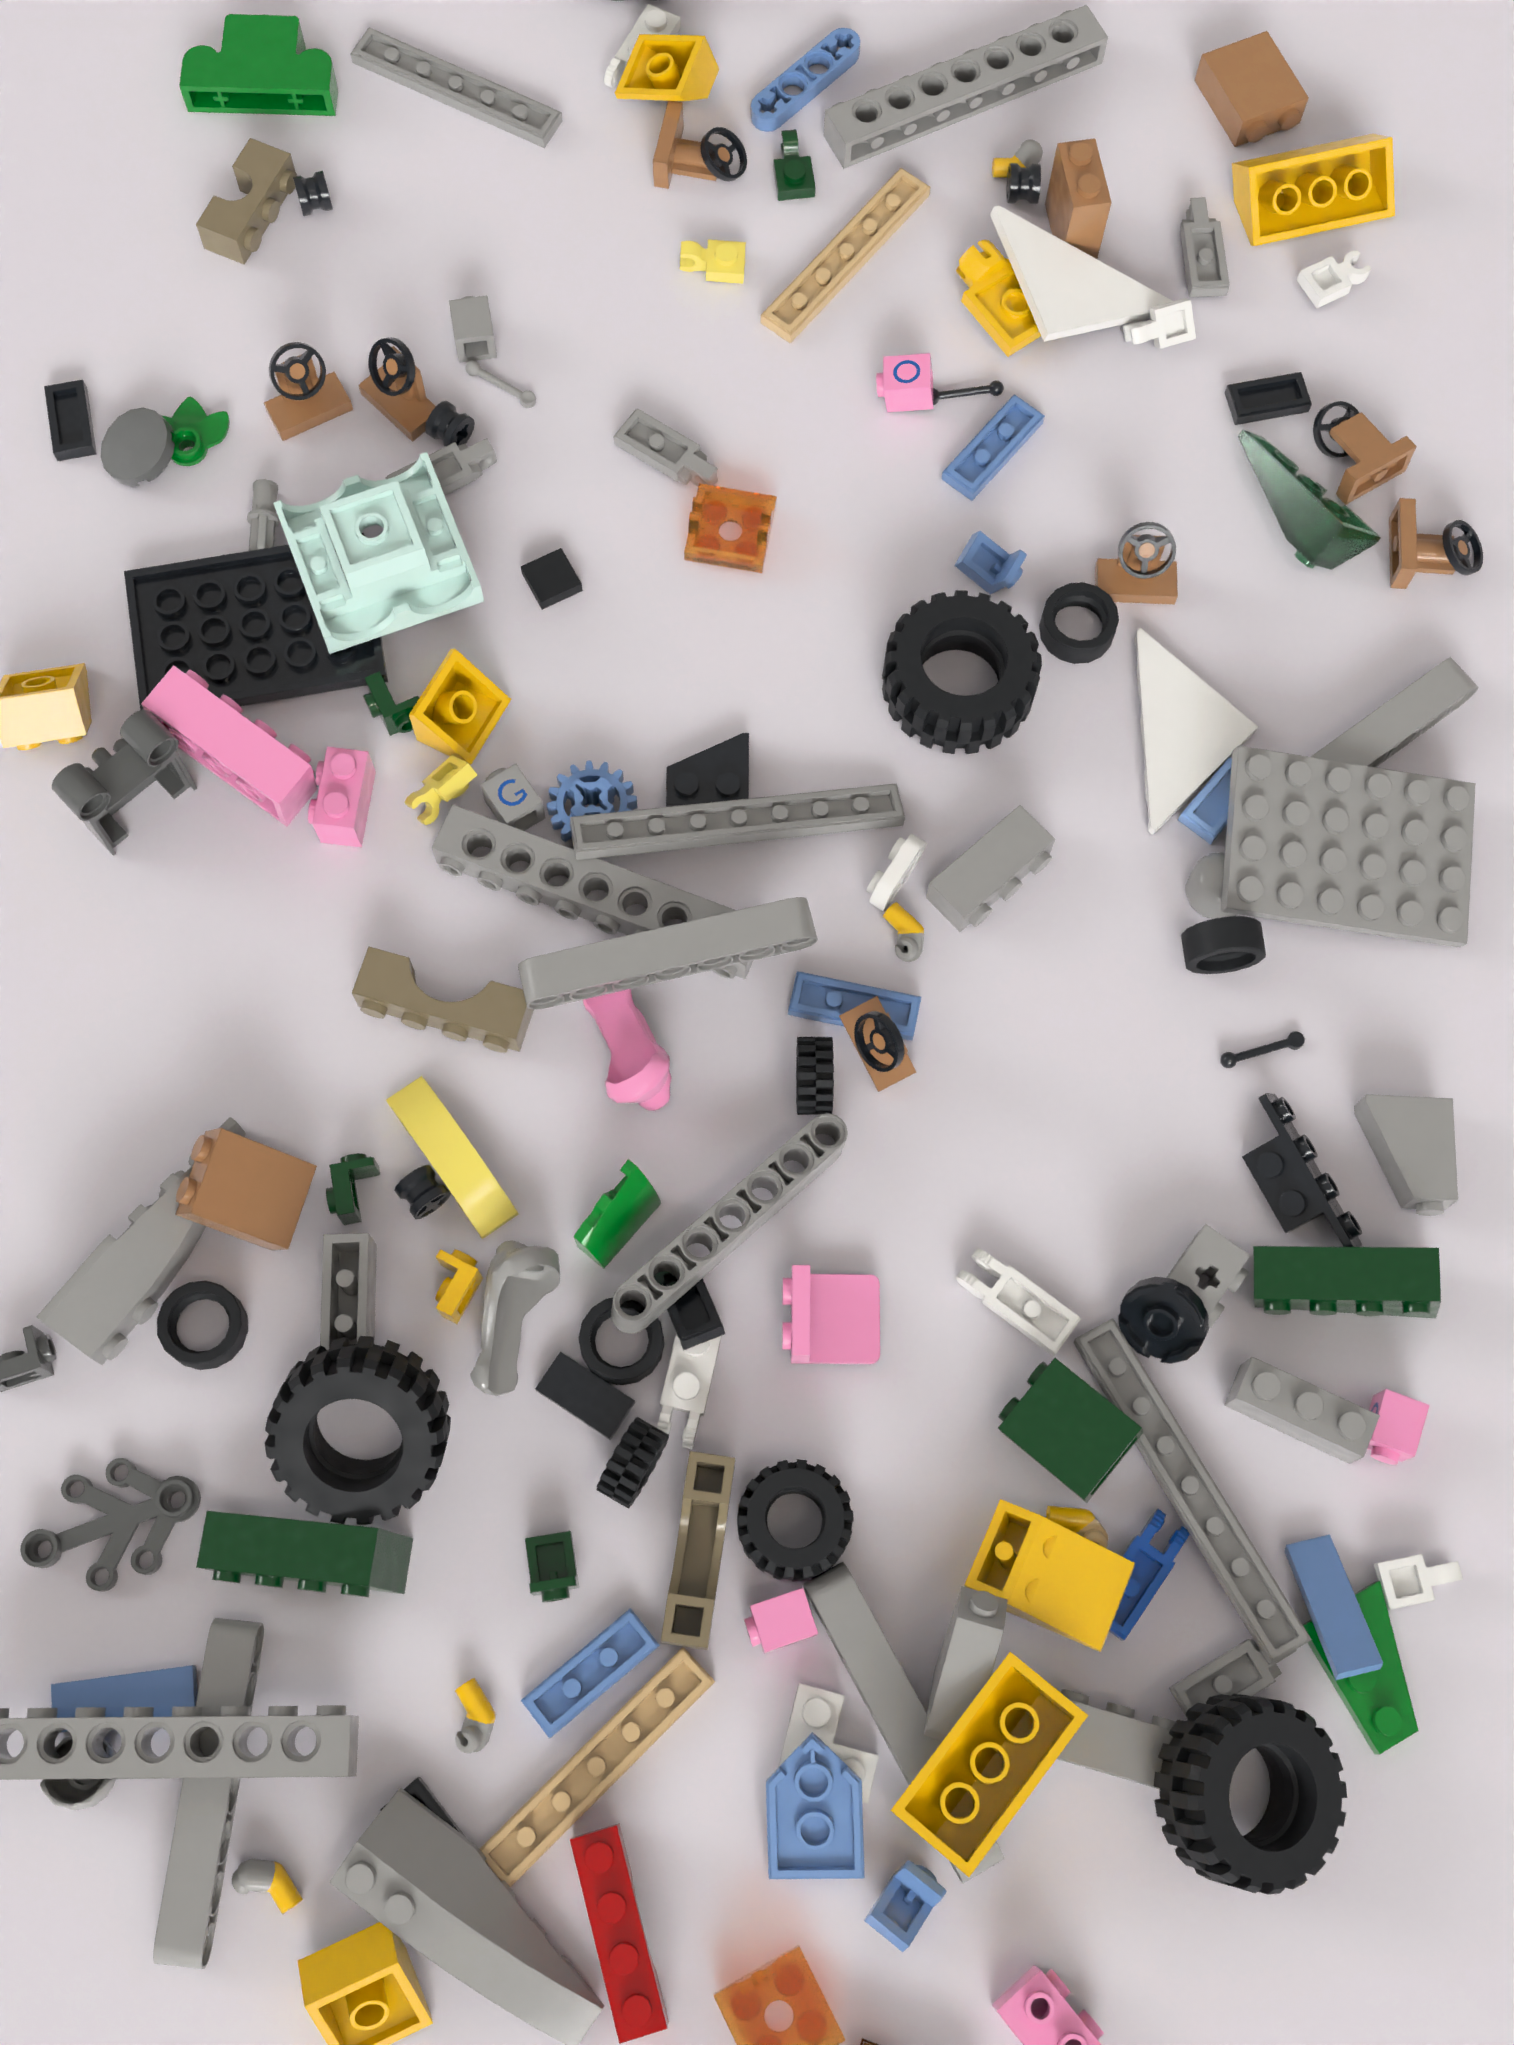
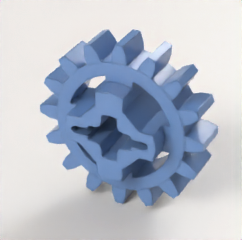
M591 760L586 761L585 770L579 771L578 767L573 764L570 766V777L562 774L557 775V782L560 788H549V796L552 801L547 803L548 815L553 816L550 819L553 830L562 828L560 833L564 842L572 838L570 817L616 812L612 805L615 795H617L620 801L618 812L632 811L638 808L637 796L631 795L634 793L633 783L631 781L622 783L624 777L621 769L610 774L607 762H604L599 770L593 769ZM567 799L571 801L573 806L570 809L571 814L569 816L565 812Z

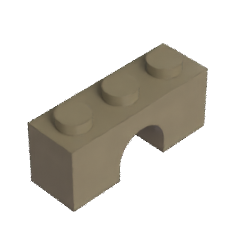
M252 138L248 140L232 166L240 192L248 195L234 201L225 200L214 195L196 223L204 249L244 265L251 253L258 250L262 236L269 224L277 219L280 206L286 196L295 190L293 177L297 176L290 153Z

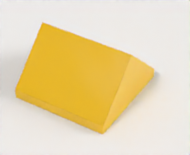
M453 648L446 655L410 712L409 717L417 741L448 756L453 755L471 765L512 699L458 650Z

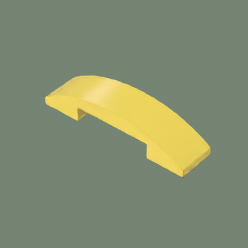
M422 1076L386 1099L390 1108L409 1135L414 1139L482 1239L518 1215L517 1210L482 1158Z

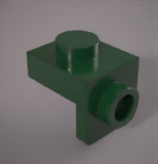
M380 671L365 677L369 693L363 695V698L373 718L381 717L390 736L398 732L407 733L412 731L413 727L409 714L419 700V696L396 705Z
M356 1153L342 1157L340 1159L341 1163L329 1165L333 1187L326 1188L327 1204L330 1214L337 1213L338 1218L344 1225L362 1222L355 1180L380 1175L379 1165L374 1157H367L366 1154Z
M566 1531L525 1538L530 1575V1594L533 1596L541 1595L542 1602H553L570 1598L569 1590L579 1588L572 1532Z

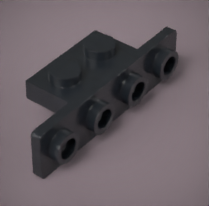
M1265 1093L1258 1097L1279 1136L1245 1154L1242 1158L1284 1232L1290 1233L1320 1215L1325 1214L1343 1247L1362 1246L1358 1238L1362 1234V1230L1357 1220L1350 1211L1344 1213L1336 1200V1197L1340 1195L1339 1190L1328 1173L1321 1174L1313 1160L1318 1155L1309 1138L1304 1134L1300 1136L1291 1121L1295 1120L1296 1116L1284 1097L1278 1099L1275 1094Z

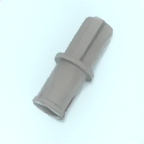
M260 479L253 482L252 511L247 515V521L251 524L249 551L274 547L275 527L279 525L280 520L273 504L277 502L278 485L271 480Z

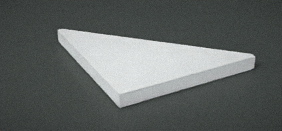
M999 205L994 206L990 213L991 219L1043 341L1151 319L1149 308L1173 302L1169 298Z
M1140 628L1136 632L1134 643L1137 653L1136 670L1141 708L1140 725L1145 762L1144 780L1148 804V832L1154 835L1232 756V751L1237 746H1242L1256 732L1258 726Z

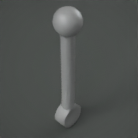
M472 360L466 364L465 370L469 375H478L517 397L525 408H532L535 405L536 398L532 391L522 392L483 370L477 361Z

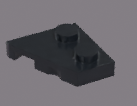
M749 733L737 735L668 766L666 773V807L749 799Z

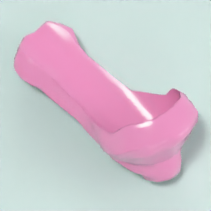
M631 989L584 999L585 1009L595 1019L611 1052L608 1076L605 1081L607 1096L617 1103H638L641 1107L651 1111L659 1110L665 1106L670 1099V1083L672 1079L669 1071L670 1057L665 1049L657 1044L644 1016L635 1006L632 1000Z

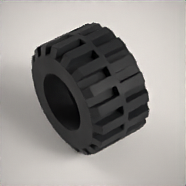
M797 1459V1462L790 1463L787 1460L779 1461L777 1465L771 1468L767 1466L761 1470L759 1475L746 1486L738 1507V1536L747 1557L763 1573L765 1571L773 1575V1578L779 1580L789 1579L792 1582L802 1581L807 1578L813 1579L827 1569H830L844 1553L852 1534L853 1510L850 1508V1497L847 1491L844 1492L840 1486L841 1481L835 1475L831 1476L825 1472V1467L819 1464L813 1466L807 1464V1460ZM783 1495H804L810 1498L821 1512V1531L818 1537L805 1547L794 1549L782 1546L770 1534L767 1524L768 1512L772 1504Z

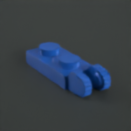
M1159 1509L1153 1513L1139 1536L1136 1535L1122 1554V1557L1134 1562L1135 1567L1109 1630L1121 1641L1127 1638L1174 1567L1175 1562L1173 1560L1190 1535L1188 1530L1181 1526L1171 1535L1163 1553L1150 1545L1149 1542L1165 1522L1166 1514Z

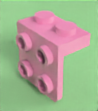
M792 1265L791 1278H783L782 1304L791 1305V1322L782 1323V1350H791V1364H875L880 1358L879 1279L874 1275L810 1274V1265Z

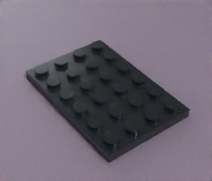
M289 545L124 571L140 710H143L141 703L173 665L185 674L188 670L194 671L209 684L207 690L218 698L224 694L234 700L239 706L367 686L365 677L379 671L384 682H388L381 637L329 654Z

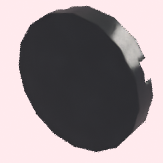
M1152 1277L1140 1280L1127 1291L1120 1305V1314L1118 1315L1119 1327L1128 1343L1137 1353L1147 1358L1150 1355L1159 1358L1162 1363L1172 1364L1188 1360L1199 1351L1209 1331V1315L1201 1298L1190 1287L1171 1278Z

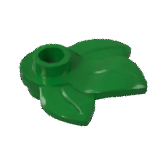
M190 396L181 403L172 418L162 416L173 429L171 440L175 442L174 453L171 457L172 461L180 466H193L200 463L205 458L208 448L221 443L226 437L230 424L228 413L221 411L207 416L201 405ZM187 447H193L190 450L183 451Z

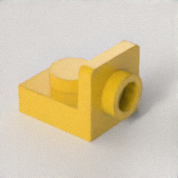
M440 1249L436 1259L441 1266L454 1272L455 1275L453 1278L447 1277L439 1287L435 1300L439 1302L436 1309L442 1317L458 1324L481 1284L483 1276L475 1268L477 1261L471 1256L457 1249H454L452 1254Z

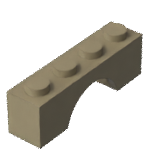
M368 946L352 990V995L358 1007H361L360 1010L369 1016L383 1019L387 1014L401 1018L403 1024L418 1030H425L426 1026L442 1030L444 1036L457 1041H466L467 1037L483 1041V1046L500 1053H506L508 1049L520 1052L534 1009L527 1008L523 989L495 981H490L482 991L466 1000L445 1002L434 999L417 986L415 970L409 957Z
M694 1451L689 1452L677 1545L661 1635V1642L664 1644L708 1650L735 1469L734 1457Z

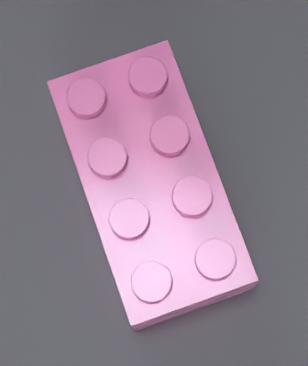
M173 665L141 703L143 709L151 711L178 740L179 749L287 827L318 789L314 778V770L309 764L311 761L310 757L293 744H290L287 748L275 739L277 736L275 731L261 720L257 719L254 723L241 714L243 709L230 697L224 694L220 698L207 690L209 684L197 673L188 670L185 674Z

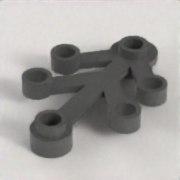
M118 1458L111 1461L106 1468L105 1474L108 1482L120 1488L131 1486L152 1498L136 1505H131L93 1487L88 1478L81 1475H71L64 1480L61 1486V1493L64 1499L75 1504L84 1503L107 1515L58 1534L45 1529L31 1531L21 1543V1556L30 1566L48 1568L58 1562L62 1552L111 1535L98 1562L93 1564L86 1573L88 1586L93 1590L105 1592L112 1589L117 1583L118 1573L116 1568L139 1524L156 1518L144 1545L138 1547L131 1556V1566L136 1572L151 1575L157 1572L162 1565V1555L160 1552L175 1523L184 1522L197 1512L201 1501L199 1488L192 1480L183 1476H172L161 1482L138 1471L132 1462ZM120 1465H126L128 1468L127 1477L122 1481H117L114 1477L116 1468ZM81 1481L84 1485V1491L79 1497L73 1498L70 1493L71 1486L75 1482ZM182 1491L185 1494L184 1504L179 1508H173L171 1505L172 1496L176 1492ZM44 1541H49L52 1546L51 1553L47 1557L41 1558L38 1554V1548ZM150 1551L154 1557L153 1564L149 1568L143 1569L139 1563L140 1557L143 1553ZM106 1568L109 1572L108 1581L104 1585L98 1586L95 1582V1575L100 1569Z

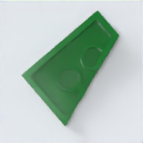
M1376 1581L1355 1593V1596L1383 1661L1381 1669L1335 1680L1312 1620L1304 1623L1303 1626L1312 1639L1307 1643L1374 1754L1380 1755L1419 1730L1381 1583Z

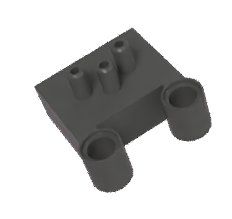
M147 709L135 712L124 722L120 730V735L123 739H119L114 743L113 750L116 753L113 756L104 747L97 748L92 753V760L99 766L93 771L91 768L84 767L80 763H74L62 769L52 782V790L83 821L86 827L113 856L116 854L113 848L129 835L114 820L112 815L154 781H157L173 799L177 798L189 787L193 790L197 789L176 751L179 745L178 740Z

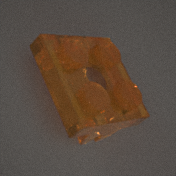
M699 483L697 495L693 497L692 512L689 515L684 560L763 573L777 496ZM726 522H735L742 528V534L738 539L728 541L720 536V527Z
M799 1945L713 1993L715 2001L737 2045H839L846 2040ZM776 2000L785 2001L793 2010L792 2024L784 2031H774L765 2022V2010L770 2003Z

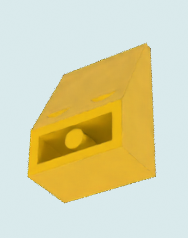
M1000 1499L964 1586L1007 1599L1006 1612L1101 1652L1135 1563L1039 1514Z

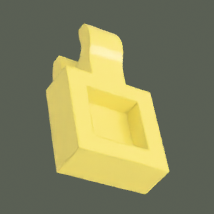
M708 239V246L705 249L697 242L681 241L680 270L686 272L706 271V281L743 284L746 242Z
M451 755L422 781L424 787L411 793L404 803L408 807L415 809L420 803L425 802V811L417 819L424 825L431 824L438 817L441 800L448 802L450 799L461 796L468 789L469 782L477 776V773L468 762Z

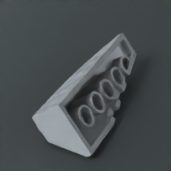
M231 1117L219 1127L243 1137L246 1134L241 1126ZM191 1155L188 1161L191 1167L186 1172L180 1170L175 1174L172 1173L160 1185L159 1199L147 1207L140 1204L128 1216L129 1221L132 1222L129 1228L117 1240L113 1236L108 1235L37 1315L40 1321L101 1365L107 1359L112 1360L116 1358L127 1345L128 1339L126 1337L137 1324H144L152 1317L158 1307V1299L163 1295L187 1261L206 1228L204 1225L175 1215L179 1203L176 1202L178 1188L183 1179L189 1177L194 1164Z
M400 1788L356 1842L329 1883L407 1944L488 2000L565 2045H579L602 2011L604 2004L568 1959L563 1955L560 1956L545 1937L547 1933L535 1918L531 1920L514 1898L516 1894L505 1880L501 1882L485 1862L487 1858L477 1845L404 1789Z

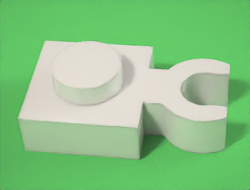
M1358 250L1347 253L1343 262L1339 264L1333 256H1330L1300 270L1297 282L1316 308L1349 294L1353 284H1360L1367 279L1371 270L1369 265L1361 269L1353 267L1360 256Z

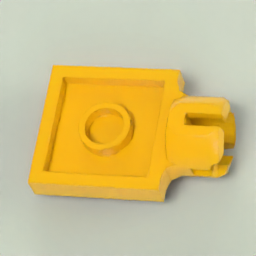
M987 239L981 240L977 244L983 252H979L972 245L959 259V266L956 272L969 287L963 293L961 302L1006 356L1009 357L1041 337V334L1009 259H1006L992 242Z

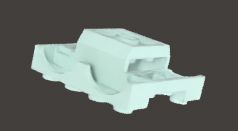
M427 452L419 454V459L410 469L389 479L372 481L363 479L359 475L343 479L342 485L334 494L314 504L292 506L283 503L281 500L273 503L329 654L484 602L481 585ZM373 525H379L384 528L383 532L374 538L362 535L365 528Z

